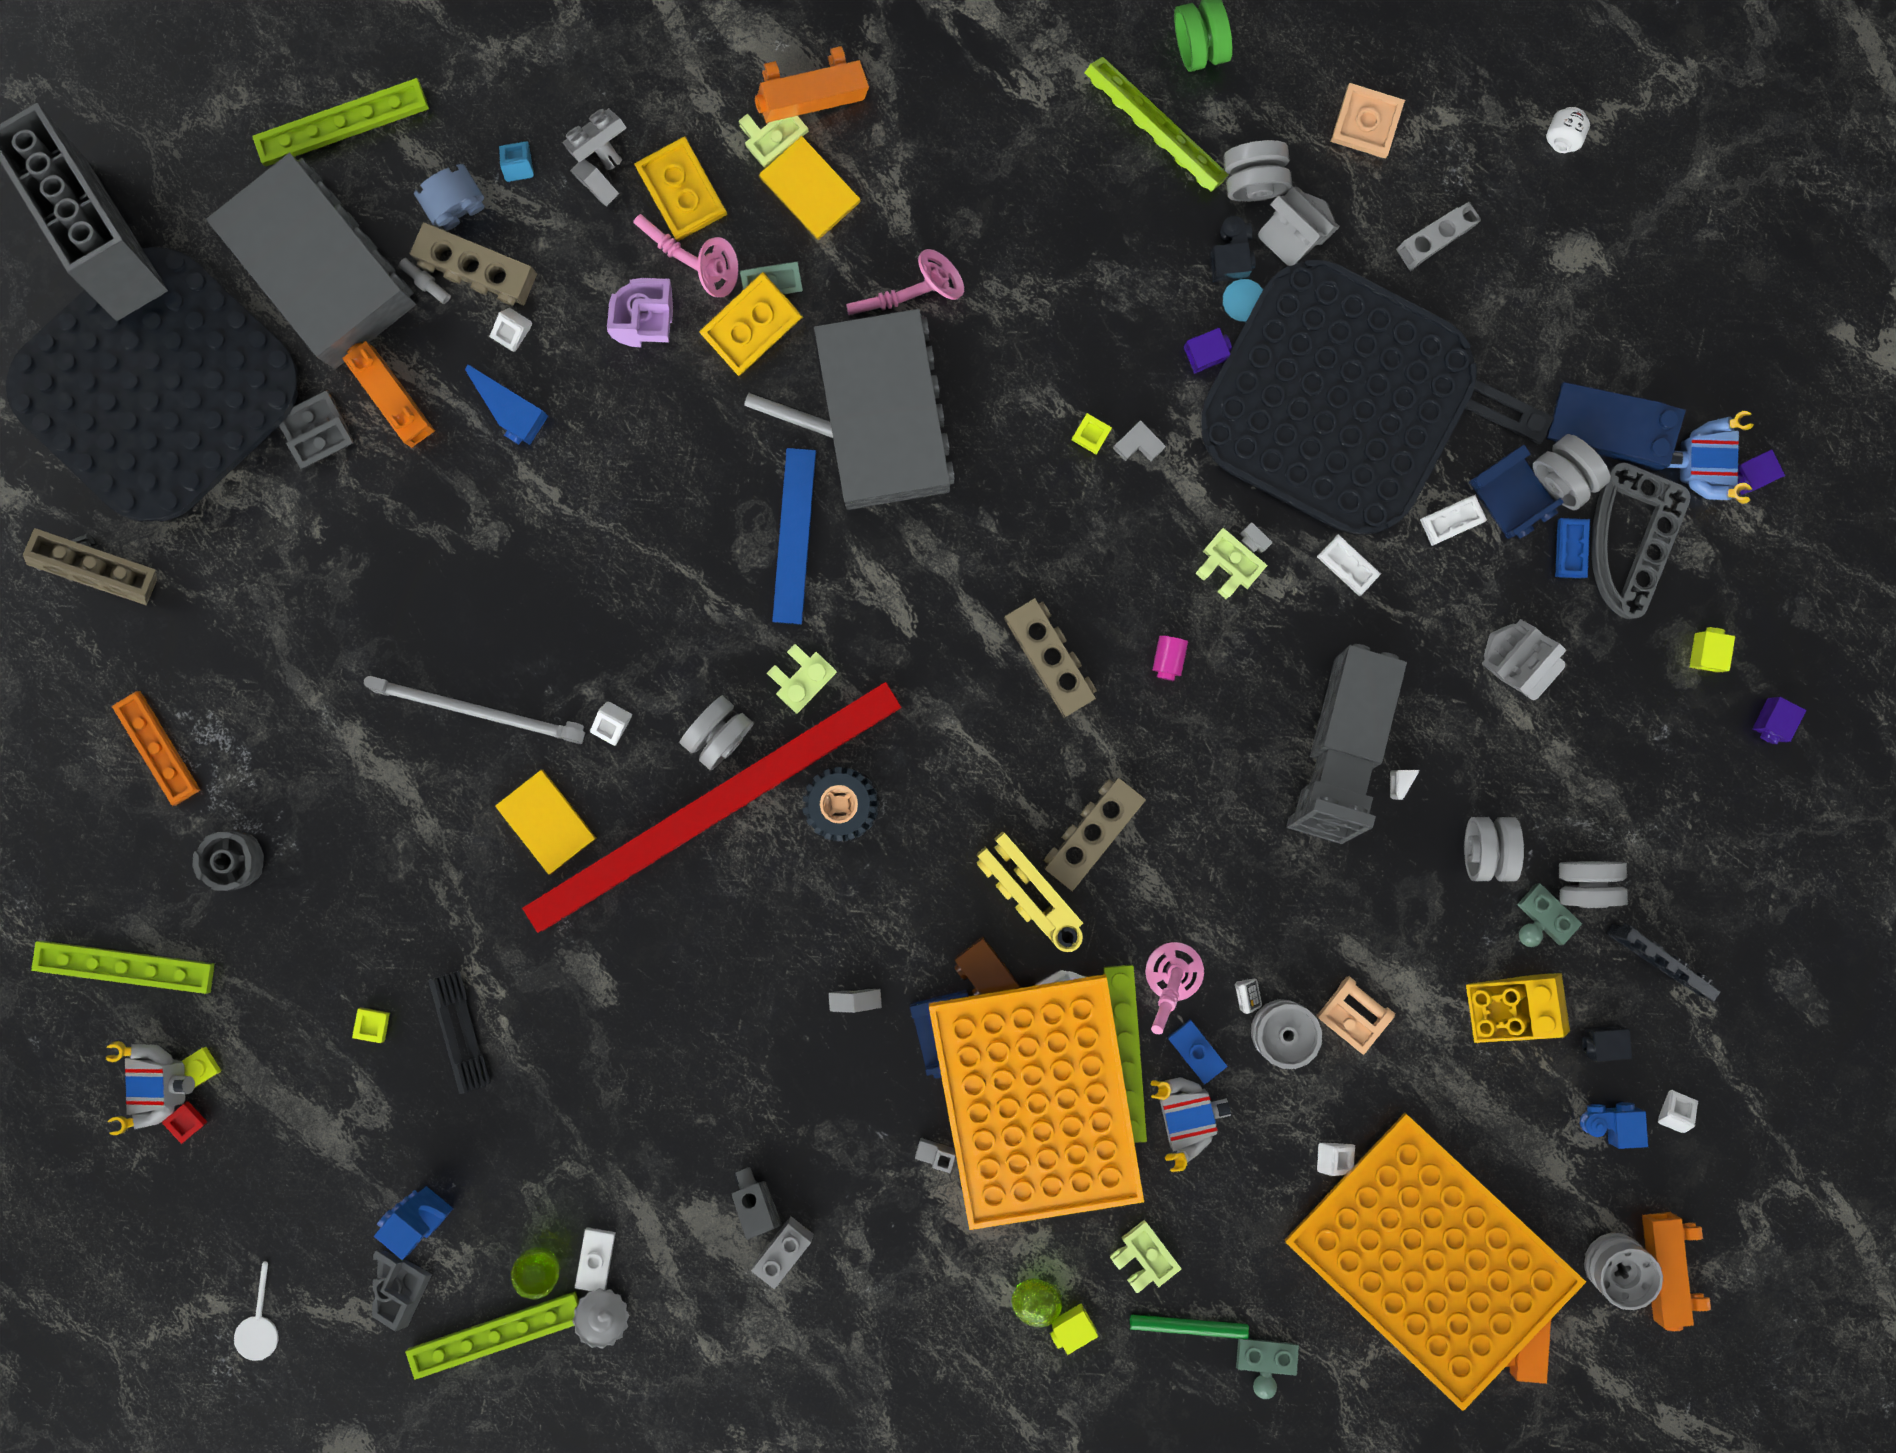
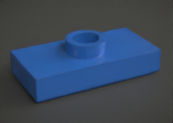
M1558 519L1555 577L1588 578L1590 519Z
M1190 1019L1167 1037L1204 1085L1228 1067Z

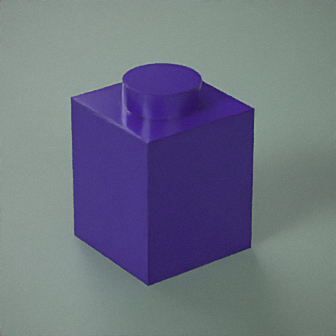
M1220 328L1188 340L1184 345V350L1195 374L1225 362L1227 357L1231 355L1229 351L1232 350V346L1226 334L1222 335Z
M1773 450L1759 454L1738 465V484L1747 483L1752 488V490H1741V495L1752 492L1785 476Z
M1781 697L1768 698L1752 729L1761 733L1760 738L1769 743L1791 742L1806 710Z

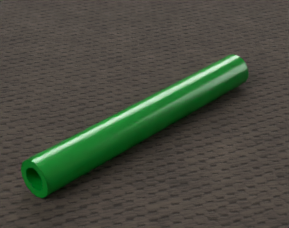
M1132 1314L1130 1316V1330L1248 1339L1249 1335L1248 1324Z

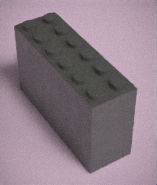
M36 103L0 124V162L66 271L116 321L168 291L87 159L41 106Z
M289 152L207 217L206 220L314 355L332 368L337 369L344 363L342 358L348 354L347 351L350 347L365 341L369 343L416 306V303L410 297L414 292L395 273L396 270L390 262L377 251V246L359 228L360 225L352 215L341 206L342 203L336 195L324 185L323 179L303 158L297 160Z
M920 309L815 326L817 348L846 509L851 510L949 493L950 484H954L955 477L952 462H946L945 456L949 455L950 450L947 433H941L940 427H944V414L942 404H936L935 399L939 398V385L937 375H931L930 370H934L932 346L926 347L925 342L929 341L927 317L921 318Z

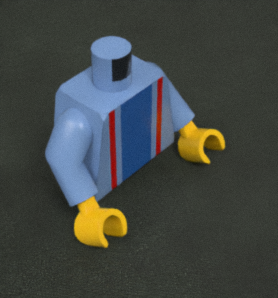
M1742 411L1736 415L1735 419L1726 417L1709 421L1693 430L1690 438L1681 442V450H1674L1670 466L1667 468H1680V481L1689 484L1690 489L1705 499L1731 500L1733 497L1739 503H1748L1750 501L1749 497L1738 496L1741 490H1752V488L1747 483L1738 484L1739 431L1733 430L1735 427L1743 430L1751 429L1754 424L1742 426L1740 420L1743 416L1752 414Z

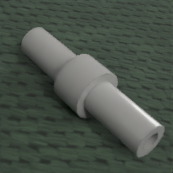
M407 258L400 261L398 266L414 279V284L422 291H428L442 304L449 301L451 295L436 284L435 278L426 270L421 271Z

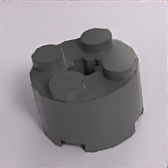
M242 831L216 832L206 836L199 845L198 850L194 851L193 869L196 877L213 890L228 891L240 889L250 885L260 877L264 854L257 839L251 834H246ZM227 857H230L231 864H227Z

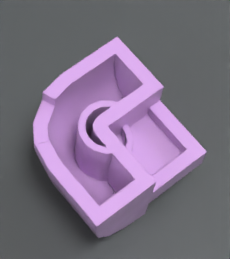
M670 279L629 280V284L620 288L616 294L612 293L609 302L607 331L613 339L633 347H641L642 342H669L670 323H672L673 317Z

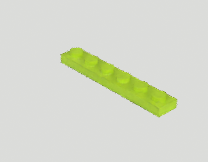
M1104 57L1089 65L1084 73L1091 79L1092 84L1112 98L1115 106L1128 113L1133 118V122L1139 128L1145 129L1154 138L1155 143L1159 147L1166 149L1174 156L1177 164L1190 171L1202 187L1208 188L1212 192L1229 176L1224 169Z
M415 78L253 135L252 137L261 163L266 167L277 163L289 152L295 157L428 110L429 107L421 84Z
M36 941L31 971L207 994L211 993L215 963Z
M1134 966L1104 967V974L1107 976L1134 1143L1147 1142Z
M576 1291L408 1348L405 1353L414 1380L574 1326L572 1322L575 1316L574 1309L579 1304Z

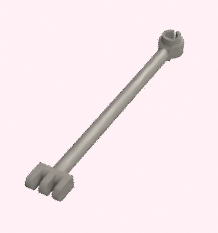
M367 676L364 679V685L375 693L386 696L393 695L554 736L577 744H582L584 739V726L578 723L567 721L566 726H558L389 683L385 679Z

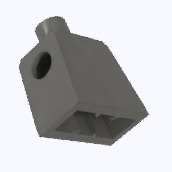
M751 1167L734 1173L740 1190L732 1193V1198L746 1240L783 1225L766 1182L756 1183ZM750 1194L756 1197L755 1205L751 1204L749 1200Z

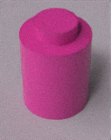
M1159 636L1153 671L1158 672V678L1174 681L1175 676H1181L1188 641L1169 636Z

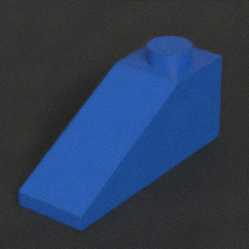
M467 365L465 371L497 423L506 430L504 436L518 445L521 441L530 445L548 415L475 368Z

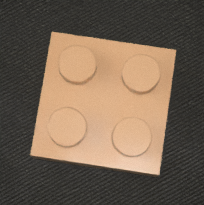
M1349 83L1330 142L1386 159L1405 100Z

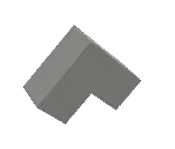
M585 159L580 163L578 162L570 170L605 206L619 194L603 174Z
M1140 420L1114 445L1113 449L1125 461L1138 449L1152 461L1166 446Z
M880 989L829 993L830 1011L855 1013L882 1008Z
M920 1138L915 1159L932 1164L934 1169L950 1173L956 1156L955 1148Z

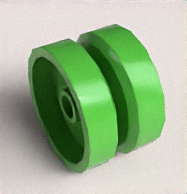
M1201 0L1199 8L1193 3L1176 6L1174 11L1175 32L1180 55L1186 69L1190 72L1203 69L1208 59L1213 65L1229 62L1232 58V36L1222 0Z

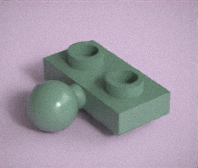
M798 261L740 270L743 290L764 272L783 294L803 291Z
M1540 883L1535 884L1517 904L1534 921L1533 924L1524 925L1519 931V939L1527 947H1535L1542 942L1543 930L1558 945H1564L1582 925Z
M1249 1338L1238 1339L1236 1368L1238 1370L1260 1372V1376L1255 1379L1253 1384L1254 1392L1262 1399H1270L1277 1391V1384L1272 1378V1373L1297 1376L1299 1345L1297 1343Z

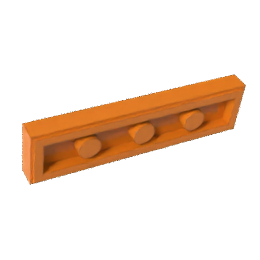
M135 691L112 706L172 806H176L200 791V788L141 691Z

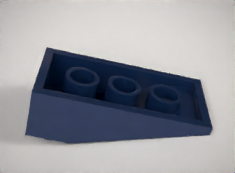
M1562 383L1553 413L1554 419L1549 427L1546 439L1558 442L1567 434L1575 435L1585 441L1599 455L1657 472L1670 466L1686 410L1652 400Z

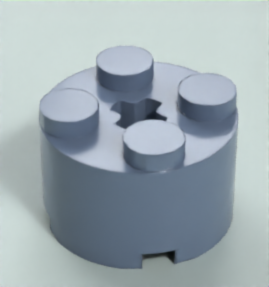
M464 164L456 165L459 170L451 172L449 167L437 172L420 185L423 189L421 193L417 190L414 192L416 199L434 227L443 226L445 231L453 229L460 224L458 218L467 213L470 216L475 215L485 208L482 203L484 196Z

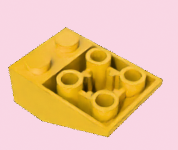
M1562 973L1529 975L1466 984L1474 1043L1564 1038L1570 1032Z

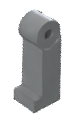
M1468 202L1404 240L1396 250L1408 269L1412 271L1423 261L1476 226L1481 219L1471 203Z

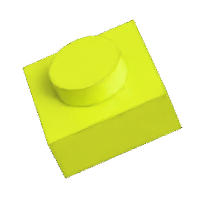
M1087 413L1075 432L1072 441L1097 455L1112 427Z
M359 1008L352 1038L376 1043L385 1042L390 1013Z
M207 1047L201 1048L182 1060L185 1076H191L194 1079L195 1087L221 1072Z

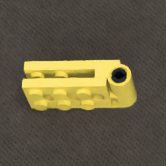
M1002 831L994 838L998 843L994 848L1006 862L1011 858L1017 865L1013 869L1025 884L1031 881L1051 905L1042 912L986 847L977 853L980 859L977 865L988 878L993 874L999 880L996 887L1007 900L1013 897L1019 903L1015 908L1027 923L1032 919L1059 950L1063 952L1076 950L1082 943L1083 936L1079 927L1083 922ZM1069 931V938H1062V932Z

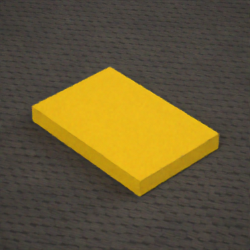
M685 136L634 163L677 242L727 215L724 206Z
M802 136L759 174L762 181L817 240H820L861 202L860 198Z
M762 272L699 332L734 372L740 376L803 316L770 278Z
M540 770L495 806L549 875L597 839L544 770Z

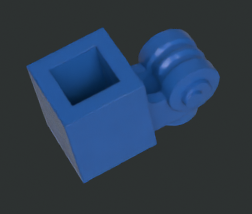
M1617 1103L1616 1108H1606L1602 1104L1587 1105V1111L1580 1117L1579 1123L1582 1130L1594 1137L1603 1136L1608 1129V1143L1618 1149L1648 1147L1646 1111L1635 1107L1634 1103Z

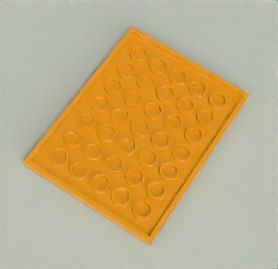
M1106 974L929 1003L969 1230L1144 1202Z
M1406 1113L1394 1123L1285 1239L1286 1244L1462 1411L1470 1405L1586 1283L1574 1269Z

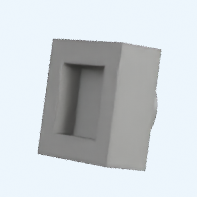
M1252 522L1240 533L1243 537L1242 543L1253 553L1257 551L1261 554L1273 543Z

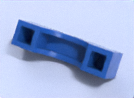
M427 1186L420 1192L414 1190L408 1197L406 1196L400 1203H397L392 1210L389 1209L377 1223L381 1228L374 1237L403 1260L413 1251L423 1237L428 1238L439 1227L453 1208Z

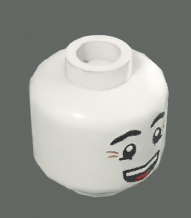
M1568 107L1555 113L1546 134L1547 141L1559 153L1577 151L1584 143L1590 128V121L1584 111L1579 108Z

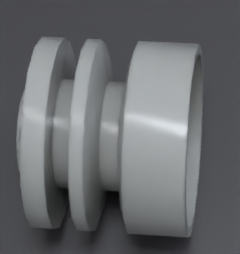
M1612 1232L1602 1235L1590 1244L1585 1253L1584 1268L1587 1277L1611 1304L1621 1309L1637 1310L1646 1307L1657 1298L1662 1289L1663 1274L1659 1263L1635 1239L1626 1234Z

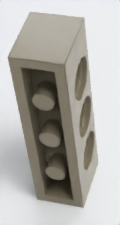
M424 222L410 252V255L417 261L419 268L433 273L434 269L444 273V278L460 284L461 280L471 284V289L481 294L487 295L488 291L497 294L498 300L514 306L515 302L523 306L525 305L537 276L535 270L527 264ZM447 250L452 251L450 259L440 261L443 252ZM471 262H479L476 271L467 272V267ZM505 272L506 277L504 281L498 284L494 283L495 275Z
M34 528L23 553L28 566L146 606L157 581L155 569Z
M1034 598L1006 615L1004 620L1065 718L1095 700L1096 698L1093 693L1097 690L1088 676L1083 678L1078 670L1082 665L1073 651L1071 653L1067 652L1063 645L1066 639L1059 627L1057 626L1053 629L1048 620L1051 614L1044 602L1042 601L1038 604ZM1034 624L1041 625L1045 630V636L1040 640L1033 639L1029 635L1030 626ZM1055 649L1060 654L1058 664L1050 665L1045 661L1044 653L1046 650ZM1070 674L1074 677L1075 686L1073 689L1065 690L1060 686L1059 679L1061 675Z
M1115 778L1114 781L1108 779L1098 791L1102 796L1095 804L1091 801L1080 813L1083 817L1077 827L1072 824L1061 837L1065 840L1059 849L1053 847L1043 860L1047 863L1044 869L1072 892L1146 801L1145 798L1120 778ZM1108 801H1113L1118 806V813L1112 818H1107L1103 813V806ZM1090 824H1096L1100 829L1099 837L1093 841L1086 839L1084 835L1085 828ZM1071 847H1078L1081 850L1082 856L1077 863H1069L1066 859V852Z

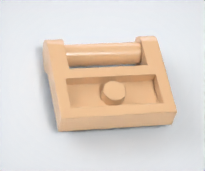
M1348 976L1342 981L1338 990L1316 1017L1364 1055L1392 1021L1395 1013L1388 1007H1382L1361 990L1353 978ZM1348 994L1377 1017L1374 1024H1371L1343 1001Z

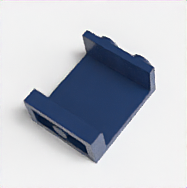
M1525 445L1517 448L1469 481V484L1507 539L1516 535L1519 539L1526 536L1535 529L1532 524L1539 519L1543 523L1559 513L1556 508L1564 503L1562 498L1553 501L1525 460L1530 455Z
M967 989L910 1003L912 1018H914L927 1076L933 1075L934 1078H942L929 1003L968 997Z

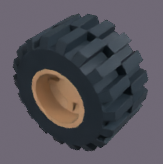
M835 767L834 769L823 771L820 775L817 774L813 778L814 781L808 784L806 796L803 795V802H805L803 813L808 818L806 820L808 825L812 826L815 829L814 832L818 835H822L828 840L847 841L862 836L865 831L872 827V823L878 815L877 807H879V800H877L876 788L872 786V782L862 773L849 768Z

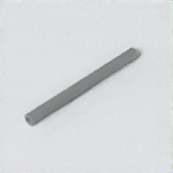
M748 393L744 406L833 438L829 421Z

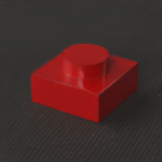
M187 1100L161 1123L182 1144L203 1127L207 1121Z

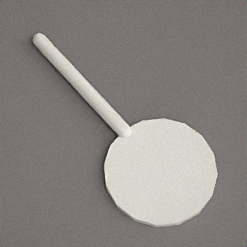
M267 1261L262 1263L256 1316L243 1320L236 1328L234 1334V1345L238 1353L252 1361L263 1360L270 1356L276 1349L279 1341L278 1331L274 1323L268 1318L262 1317L268 1270Z

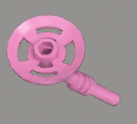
M642 214L635 218L634 224L657 242V247L663 249L664 253H668V257H674L698 271L701 284L707 293L713 297H725L732 292L738 278V261L733 247L727 240L720 237L710 238L703 244L699 256L696 257L680 248L681 244L679 242L676 243V240L671 238L670 234L665 235ZM714 245L713 252L705 256L706 250ZM722 251L724 252V254H725V256H726V259H727L728 270H727V267H726L725 258H724V256L722 255ZM721 278L726 280L724 285L716 290L714 283L719 282Z
M926 249L918 257L920 270L925 277L924 282L898 292L891 290V294L886 291L884 295L878 293V297L846 304L848 315H853L878 308L886 310V307H888V309H891L892 305L898 307L899 303L932 290L937 291L948 299L956 300L964 293L963 280L957 269L945 256L935 250ZM949 277L952 280L954 288L949 287Z
M1170 942L1159 946L1151 953L1146 964L1147 982L1150 988L1160 996L1158 1001L1159 1009L1151 1028L1155 1034L1163 1033L1169 1014L1175 1009L1177 1002L1192 996L1199 989L1203 981L1204 967L1200 956L1193 948L1183 943ZM1175 950L1187 953L1194 961L1187 964L1183 959L1176 957ZM1162 954H1165L1166 957L1160 962L1158 972H1154L1157 959ZM1169 961L1170 964L1167 966L1166 972H1163L1165 964ZM1185 972H1188L1187 979L1182 983L1181 980L1184 979ZM1193 972H1197L1195 982L1186 990L1184 987L1191 982ZM1162 980L1168 984L1163 990L1157 985Z

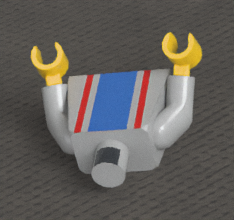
M115 1041L107 1046V1048H117L119 1051L117 1056L108 1055L106 1057V1060L110 1062H116L123 1056H130V1058H125L127 1115H132V1118L126 1119L123 1116L111 1118L108 1122L118 1120L122 1124L121 1129L110 1132L111 1135L124 1133L129 1127L133 1126L134 1129L161 1123L174 1112L176 1105L184 1104L185 1094H190L194 1090L195 1081L191 1076H185L183 1062L174 1060L172 1055L159 1045L131 1044V1047H126L124 1043Z
M1181 1077L1163 1082L1153 1080L1151 1085L1158 1086L1159 1090L1156 1095H1151V1097L1160 1100L1169 1144L1173 1151H1177V1153L1167 1154L1165 1159L1166 1161L1175 1160V1166L1170 1169L1171 1172L1183 1171L1187 1163L1199 1155L1212 1141V1137L1217 1134L1215 1119L1231 1116L1227 1098L1211 1102L1206 1089H1202L1198 1083Z

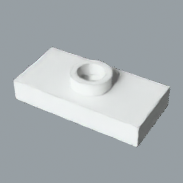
M1473 495L1420 519L1433 546L1484 523L1487 519L1476 495Z
M1339 534L1317 556L1358 596H1361L1381 575Z
M588 1227L585 1229L575 1288L594 1292L599 1288L606 1290L616 1232Z

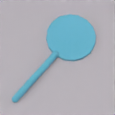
M1250 279L1233 281L1223 294L1225 312L1237 321L1246 322L1263 289L1258 283Z

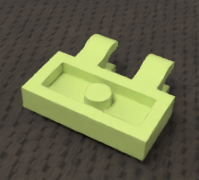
M748 114L739 120L740 128L750 138L745 142L746 147L764 168L780 156L800 136L803 137L809 132L808 127L798 116L769 122L761 130Z
M1222 528L1203 550L1209 558L1195 574L1202 580H1205L1218 565L1223 568L1231 577L1218 590V593L1227 599L1240 584L1248 589L1268 565Z
M794 644L787 653L802 667L791 678L786 676L776 665L767 674L782 687L776 695L798 714L837 671L817 652L809 657Z
M1145 1220L1122 1237L1126 1246L1119 1248L1110 1255V1258L1119 1270L1134 1257L1143 1266V1270L1136 1272L1127 1279L1136 1293H1139L1152 1281L1160 1287L1181 1270V1267Z

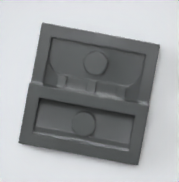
M327 390L293 407L288 417L279 425L288 441L286 444L300 469H304L354 443L333 397Z

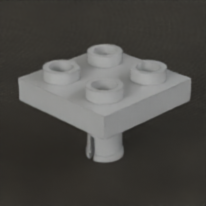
M608 108L605 111L604 109L596 111L590 116L589 123L582 128L577 126L566 134L567 139L562 143L579 163L593 152H596L607 170L615 167L608 156L617 165L622 161V158L617 154L609 141L625 130L626 126Z

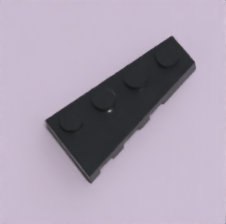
M1626 923L1623 926L1611 924L1607 930V935L1701 998L1715 1001L1720 991L1712 986L1714 981L1699 972L1697 974L1688 969L1689 965L1676 956H1670L1664 951L1665 949L1652 940H1648L1632 926Z

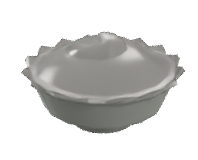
M599 1288L595 1292L589 1291L585 1297L579 1300L578 1306L574 1309L575 1316L572 1322L575 1326V1333L580 1336L581 1342L587 1343L591 1348L597 1346L603 1349L607 1345H614L616 1340L623 1337V1331L628 1328L627 1320L630 1315L626 1311L627 1304L622 1301L621 1295L614 1294L611 1289L603 1290Z

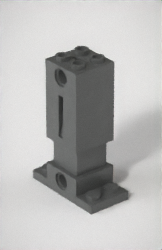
M1353 644V646L1349 645L1335 658L1310 757L1317 759L1312 780L1308 786L1301 790L1296 812L1289 816L1286 828L1339 844H1343L1373 828L1376 816L1369 814L1373 797L1367 796L1366 793L1372 769L1383 761L1407 662L1399 660L1397 655L1387 652L1378 654L1370 651L1368 646Z

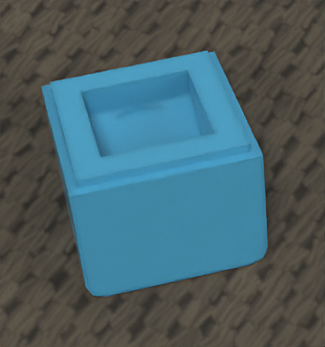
M528 141L499 146L500 167L506 181L527 179L534 176Z

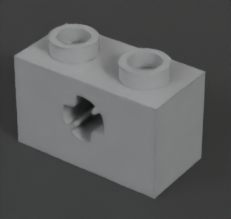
M790 1216L754 1262L751 1271L775 1289L811 1244L814 1234Z

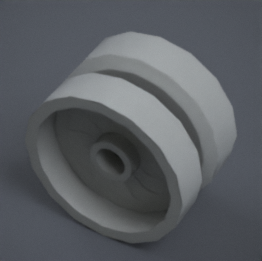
M1274 140L1254 141L1233 147L1225 152L1223 156L1225 171L1232 175L1226 182L1227 195L1231 200L1245 202L1260 201L1283 195L1292 188L1291 172L1285 168L1290 161L1288 145L1285 142Z
M1567 434L1553 445L1552 452L1547 451L1533 463L1534 473L1546 491L1555 500L1562 498L1564 501L1562 505L1572 510H1577L1590 499V492L1596 493L1610 482L1611 476L1602 458L1591 446L1575 435Z
M723 695L718 697L704 710L679 742L690 753L699 751L707 743L700 754L699 761L710 771L716 768L739 746L753 726V722L743 713L733 716L726 723L733 712L734 705Z
M1471 817L1469 819L1465 832L1464 855L1467 873L1471 881H1490L1494 875L1498 881H1517L1523 867L1524 842L1522 829L1516 817H1497L1494 823L1490 817Z
M1579 861L1559 863V878L1564 881L1579 882V885L1564 886L1560 889L1561 905L1580 906L1581 908H1608V906L1628 905V889L1623 886L1608 885V882L1623 881L1627 878L1626 862Z
M1277 999L1266 1003L1256 1012L1251 1023V1038L1255 1048L1271 1064L1282 1069H1297L1307 1065L1317 1056L1322 1045V1030L1318 1019L1307 1008L1291 1000ZM1286 1030L1291 1032L1287 1038L1283 1036Z

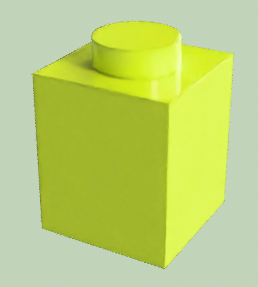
M1708 627L1705 632L1695 633L1689 668L1712 672L1730 671L1735 636L1725 635L1724 629Z
M1081 1303L1051 1321L1053 1331L1050 1332V1335L1057 1348L1063 1347L1067 1355L1098 1337L1097 1330Z

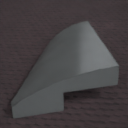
M380 1249L376 1250L373 1260H378L377 1278L373 1279L375 1300L372 1303V1317L393 1331H398L409 1326L432 1274L405 1259L401 1260L394 1254Z

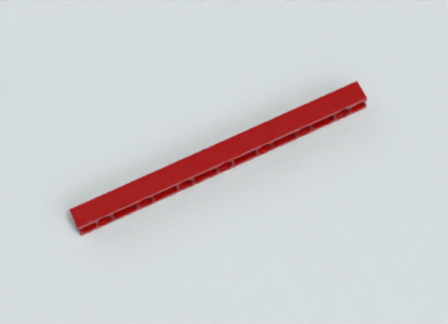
M887 683L881 684L522 909L537 933L546 930L902 707Z

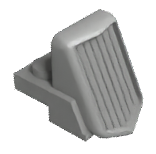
M1292 187L1285 196H1277L1270 204L1276 211L1261 228L1258 237L1286 265L1292 266L1304 258L1316 245H1322L1340 226L1335 223L1330 207L1325 200L1304 193L1299 187Z
M1520 619L1517 624H1510L1490 633L1484 653L1485 660L1482 662V665L1501 681L1520 691L1531 700H1536L1565 668V662L1560 657L1566 652V649L1560 643L1543 635L1536 627Z

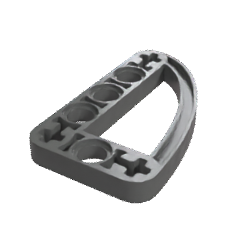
M1619 463L1609 469L1610 482L1599 493L1592 527V566L1597 587L1606 604L1619 616L1625 619H1634L1643 616L1649 607L1689 506L1691 496L1688 489L1678 483L1631 464ZM1623 470L1625 478L1630 480L1635 479L1637 476L1638 478L1634 483L1630 481L1618 483L1619 477L1615 476V473ZM1644 480L1653 482L1655 486L1653 495L1648 496L1642 492L1641 484ZM1616 491L1655 506L1621 594L1618 593L1612 581L1607 553L1609 521ZM1677 492V498L1681 501L1673 505L1671 512L1663 511V509L1671 508L1673 499L1669 495ZM1661 517L1667 518L1671 522V530L1668 533H1662L1658 529L1657 523ZM1650 544H1655L1660 549L1661 554L1657 560H1652L1647 555V548ZM1640 571H1645L1650 577V583L1646 587H1641L1636 582V575ZM1637 592L1644 593V595L1636 597L1635 605L1638 606V610L1629 612L1630 607L1626 605L1627 602L1633 601Z

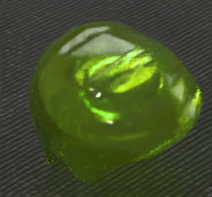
M534 1247L525 1250L516 1259L511 1270V1281L517 1293L522 1297L532 1300L547 1296L559 1279V1260L552 1251L546 1248Z
M1029 1278L1018 1284L1012 1294L1011 1302L1016 1316L1023 1323L1031 1327H1046L1052 1324L1061 1313V1292L1058 1287L1047 1281Z

